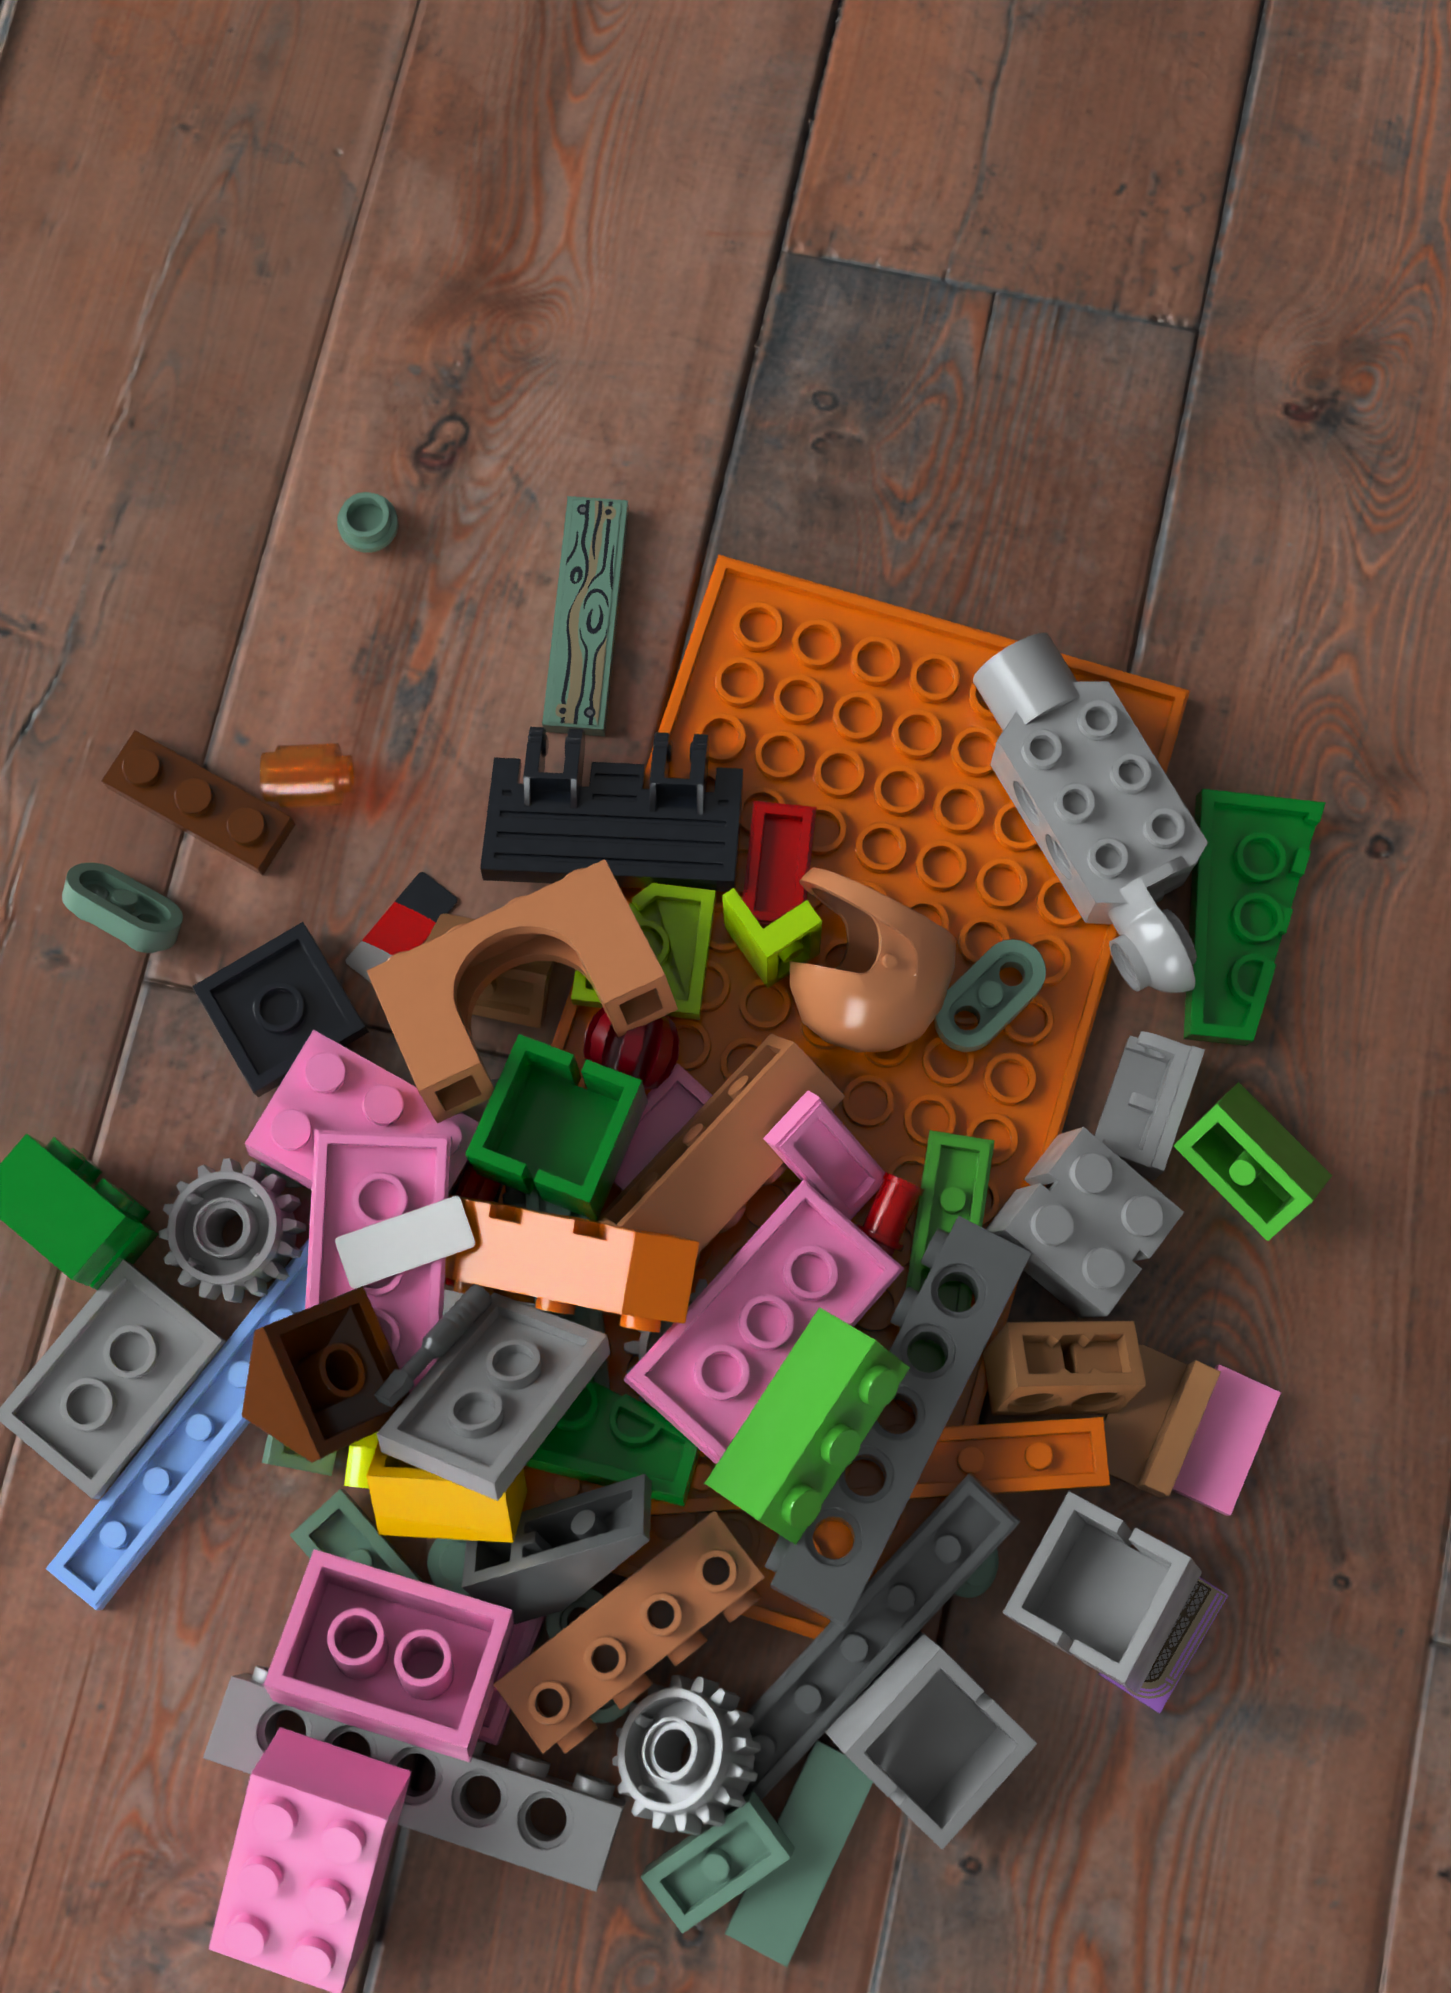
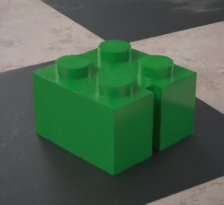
M518 1034L465 1155L477 1175L531 1195L534 1186H536L542 1200L597 1221L648 1103L643 1082L640 1079L586 1059L581 1072L587 1089L579 1087L582 1076L574 1054Z
M26 1133L0 1163V1220L71 1280L98 1290L123 1259L134 1264L159 1235L144 1222V1219L151 1211L120 1187L118 1189L104 1177L97 1183L96 1180L103 1171L75 1148H69L56 1137H53L46 1145Z

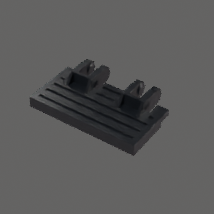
M530 727L523 784L520 783L521 759L494 757L480 866L483 880L552 884L563 879L567 874L576 869L587 868L605 859L619 887L646 888L651 883L716 890V892H728L732 888L736 889L743 769L717 767L715 792H706L709 763L708 735L694 734L693 741L690 744V779L668 778L669 763L672 761L673 743L670 740L669 733L655 732L650 789H644L645 764L592 762L589 787L582 786L585 757V731L583 729L569 728L568 736L565 739L563 773L544 772L545 757L548 754L549 740L544 727Z

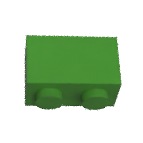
M1239 1082L1173 1145L1267 1241L1313 1202L1332 1177Z

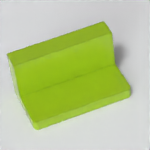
M734 888L722 895L725 929L767 988L790 974V961L806 963L820 954L822 920L808 900L763 929Z

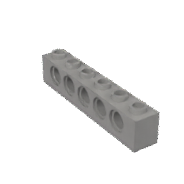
M256 1665L253 1675L243 1673L231 1676L203 1756L204 1759L251 1774L276 1735V1723L279 1716L285 1710L294 1711L302 1717L305 1723V1736L339 1747L343 1736L347 1732L359 1733L369 1743L371 1750L370 1758L403 1768L404 1762L410 1754H422L431 1760L436 1772L432 1788L429 1791L419 1792L408 1786L398 1825L595 1892L597 1891L602 1881L626 1804L625 1800L613 1797L614 1784L583 1773H576L574 1783L548 1775L551 1765L549 1762L521 1752L512 1751L509 1761L483 1753L486 1741L480 1739L477 1740L471 1762L469 1763L274 1702L264 1687V1682L270 1669L268 1667ZM487 1776L497 1783L501 1792V1802L495 1812L480 1813L469 1804L466 1790L472 1777ZM540 1798H552L558 1801L566 1812L567 1822L565 1829L556 1835H546L539 1832L531 1821V1808L534 1801Z

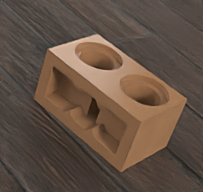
M1134 1321L1007 1322L983 1352L993 1416L1118 1413L1146 1385Z

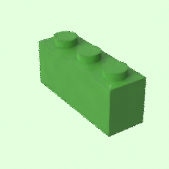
M819 1307L705 1481V1484L753 1518L796 1545L807 1527L817 1518L823 1502L846 1466L855 1459L861 1443L882 1410L896 1395L898 1386L910 1367L875 1339Z

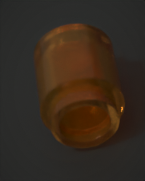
M338 743L278 745L275 752H263L261 754L260 785L263 799L265 802H278L281 808L342 805L344 793L354 791L355 772L353 758L351 755H342Z

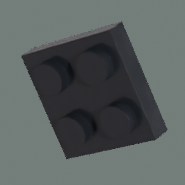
M304 922L192 986L251 1090L257 1097L264 1095L281 1084L313 1030L344 1047L369 1033Z

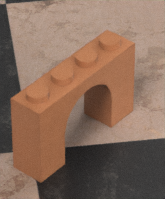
M605 859L587 868L576 869L557 882L529 895L516 897L495 911L469 923L456 925L445 934L409 951L396 953L387 959L386 962L366 970L418 1092L437 1124L490 1099L494 1091L493 1083L472 1038L471 1019L475 1004L484 989L495 978L513 967L535 961H553L568 965L582 973L593 986L618 1038L625 1035L628 1030L649 1024L678 1010L666 975Z

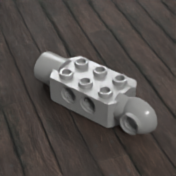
M1047 633L1034 634L1011 644L982 665L973 677V683L1003 731L996 742L990 764L1084 922L1113 924L1119 937L1109 941V948L1114 963L1126 983L1136 992L1148 986L1166 993H1181L1194 990L1196 980L1192 964L1197 961L1194 944L1179 918L1171 910L1164 909L1162 911L1156 903L1161 901L1165 894L1184 884L1208 843L1108 681L1078 682Z

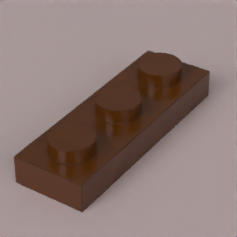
M134 730L101 780L109 790L262 876L296 825L287 814Z

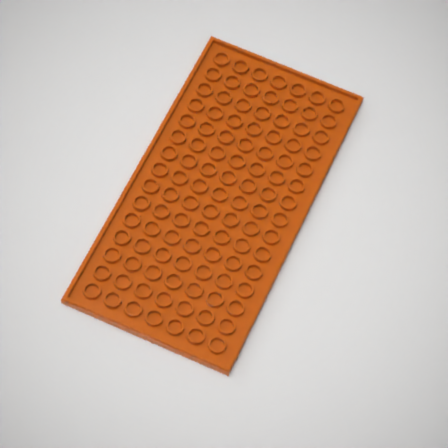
M718 554L658 732L669 733L670 740L673 743L672 761L669 763L668 778L690 779V744L693 741L694 734H706L709 736L706 792H715L717 767L743 769L742 811L735 889L742 900L754 801L817 807L810 870L813 867L825 869L859 882L913 909L949 931L957 938L955 968L948 989L992 946L1001 941L1011 939L1027 942L1039 951L1045 962L1046 976L1042 988L1035 999L987 1046L980 1050L961 1052L948 1047L939 1038L933 1019L918 1040L891 1051L857 1053L827 1043L802 1023L790 988V974L769 988L765 986L725 929L722 895L726 892H716L700 1020L668 1016L675 1023L680 1039L679 1055L676 1064L678 1063L713 1095L770 1034L795 1042L845 1095L833 1109L837 1118L884 1172L897 1176L918 1187H921L930 1130L994 1140L982 1228L986 1229L1016 1189L1031 1186L1024 1178L1057 1135L1062 1133L1112 962L1109 941L1119 937L1113 924L1084 922L990 765L997 739L1003 731L973 683V677L989 659L1017 642V640ZM1060 653L1078 682L1108 681L1166 774L1190 690ZM652 751L645 769L644 789H650ZM620 887L628 904L632 902L631 898L645 889ZM808 892L807 900L822 920L820 954L806 962V964L836 968L844 958L847 947L845 923L841 916ZM1008 967L999 972L1000 979L1008 986H1017L1023 981L1021 973L1015 968ZM572 983L551 1046L574 1054L582 1076L578 1086L587 1089L581 1072L585 1063L583 1054L584 1035L592 1017L601 1008L573 1005L571 1000ZM969 1011L959 1012L954 1017L956 1025L962 1030H973L978 1026L976 1016ZM777 1179L773 1183L766 1186L762 1185L745 1203V1212L738 1223L730 1230L717 1234L700 1252L701 1258L695 1267L691 1293H695L699 1279H706L707 1285L710 1284L802 1181L785 1183ZM614 1183L601 1213L622 1192ZM503 1185L498 1200L500 1203H503L502 1194L506 1192L505 1185ZM878 1191L850 1220L852 1223L863 1226ZM918 1201L899 1241V1244L903 1245L904 1248L902 1252L895 1250L892 1256L904 1270L854 1326V1328L875 1339L889 1351L899 1333V1327L890 1323L905 1292ZM1018 1281L945 1427L977 1425L988 1388L983 1352L1007 1322ZM494 1288L493 1292L520 1302L535 1304L534 1296ZM972 1294L971 1308L975 1304L974 1294ZM603 1311L605 1334L608 1337L610 1354L607 1357L610 1390L621 1396L627 1394L641 1401L639 1399L640 1395L624 1381L627 1375L626 1372L639 1362V1357L624 1351V1343L639 1341L641 1333L636 1329L620 1326L621 1314ZM892 1399L877 1418L880 1426L886 1431L911 1429L915 1423L911 1407L897 1399ZM946 1497L907 1501L868 1581ZM743 1510L716 1512L765 1577L754 1586L762 1598L741 1615L815 1639L831 1620L775 1591L770 1586L776 1573L766 1568L765 1564L780 1535ZM710 1513L651 1516L650 1541L616 1567L612 1573L629 1578ZM828 1521L821 1524L815 1530L813 1543L816 1550L822 1556L828 1559H840L852 1550L853 1537L850 1530L844 1524L837 1521Z

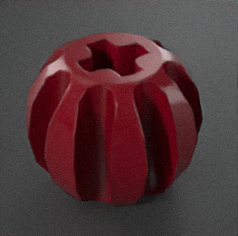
M602 1007L592 1017L585 1032L583 1054L585 1061L587 1059L642 1080L644 1090L647 1091L658 1088L671 1075L678 1060L680 1039L675 1023L667 1015L649 1024L628 1030L625 1035L618 1038Z

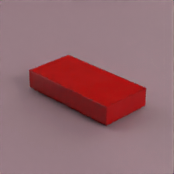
M754 801L743 901L763 929L807 900L808 891L802 887L799 881L811 867L817 807Z

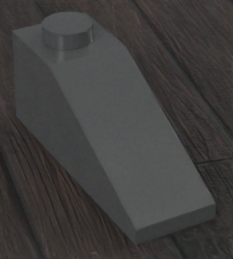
M646 1474L523 1511L513 1543L466 1540L462 1588L472 1598L513 1610L514 1625L565 1610L650 1541L652 1481Z

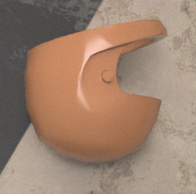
M813 867L799 882L811 895L842 917L846 926L847 947L844 958L836 968L790 961V988L802 1023L827 1043L857 1053L891 1051L918 1040L943 1006L955 968L957 938L929 918L884 894L840 874Z

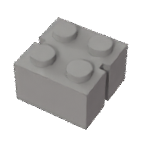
M1081 1127L1057 1135L1024 1178L1031 1186L1016 1189L987 1226L986 1230L1031 1252L1023 1270L1079 1318L1108 1316L1142 1270L1133 1261L1150 1259L1184 1211L1085 1127ZM1053 1183L1049 1190L1045 1186H1043L1046 1184Z
M1068 1491L1003 1613L1022 1628L1071 1656L1073 1654L1084 1664L1138 1694L1202 1571L1191 1557L1136 1527L1132 1532L1123 1520ZM1131 1544H1133L1137 1550L1131 1548Z
M920 1630L825 1732L839 1749L942 1850L1037 1745L942 1648Z

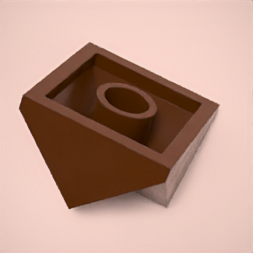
M363 1286L265 1325L254 1332L241 1416L311 1463L380 1431L410 1394L408 1391L393 1407L379 1403L374 1395L395 1369H400Z

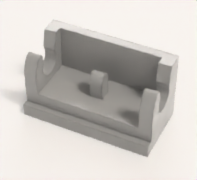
M1141 1031L1139 1038L1129 1036L1094 1136L1142 1177L1155 1181L1165 1170L1205 1050L1196 1046L1191 1047L1154 1033Z

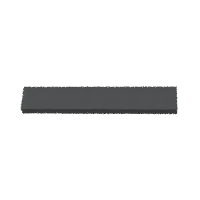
M971 1472L866 1583L845 1627L831 1621L746 1712L753 1715L755 1720L749 1730L752 1740L760 1743V1751L754 1754L753 1771L758 1774L756 1781H749L742 1795L743 1797L754 1791L761 1801L1020 1523V1519Z

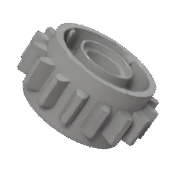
M230 1158L223 1159L221 1171L216 1172L213 1168L206 1165L197 1167L199 1178L190 1184L180 1180L176 1185L180 1192L174 1204H165L163 1207V1211L169 1215L167 1228L159 1231V1238L168 1240L171 1249L163 1258L165 1264L181 1267L183 1270L177 1281L181 1285L190 1288L200 1284L199 1296L215 1301L223 1292L225 1301L242 1303L246 1289L252 1295L259 1297L267 1295L266 1283L273 1278L285 1281L289 1275L284 1267L289 1259L301 1257L302 1251L295 1246L296 1234L306 1231V1224L295 1220L293 1211L301 1205L300 1199L291 1194L282 1195L281 1192L284 1190L287 1181L274 1173L264 1179L265 1167L252 1161L248 1162L243 1171L240 1163ZM240 1215L243 1222L241 1237L236 1243L226 1247L222 1238L223 1228L229 1219Z
M673 1675L670 1688L653 1683L648 1688V1696L638 1704L632 1702L629 1707L630 1714L623 1728H617L616 1736L619 1737L617 1756L612 1758V1763L614 1766H618L622 1779L617 1789L619 1794L631 1796L636 1800L631 1812L636 1817L653 1819V1828L672 1833L677 1829L678 1832L698 1835L701 1832L702 1822L720 1827L725 1824L724 1813L732 1806L742 1808L745 1804L742 1795L749 1781H756L758 1774L753 1771L754 1754L760 1751V1743L752 1740L749 1730L755 1722L753 1715L735 1710L740 1697L736 1693L722 1688L718 1690L719 1683L699 1676L694 1681L680 1675ZM690 1741L691 1755L687 1764L682 1768V1750L687 1742Z

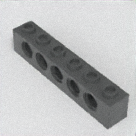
M958 1216L950 1233L939 1227L937 1228L920 1262L931 1268L920 1292L908 1286L890 1323L901 1328L890 1352L910 1367L900 1382L893 1399L901 1400L911 1407L915 1417L914 1426L905 1433L893 1434L884 1430L878 1420L875 1421L861 1443L858 1454L850 1464L858 1460H869L877 1464L884 1475L883 1488L871 1496H860L854 1493L848 1487L845 1480V1471L849 1466L847 1465L823 1502L817 1518L807 1527L798 1543L795 1545L781 1535L779 1536L765 1564L766 1568L776 1573L770 1584L772 1589L834 1623L845 1627L1031 1252L961 1216ZM950 1281L962 1282L972 1290L975 1304L967 1311H951L941 1303L938 1289L944 1283ZM919 1340L933 1341L942 1349L945 1356V1364L935 1372L926 1373L919 1371L910 1363L907 1349L911 1344ZM828 1521H837L847 1526L853 1537V1548L846 1556L840 1559H828L816 1550L813 1543V1534L821 1524Z

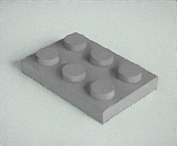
M123 1259L0 1407V1422L89 1497L100 1499L226 1343V1340L133 1264Z
M493 1292L491 1295L492 1304L467 1329L449 1351L436 1361L380 1429L377 1437L382 1453L498 1501L609 1356L610 1349L606 1334Z

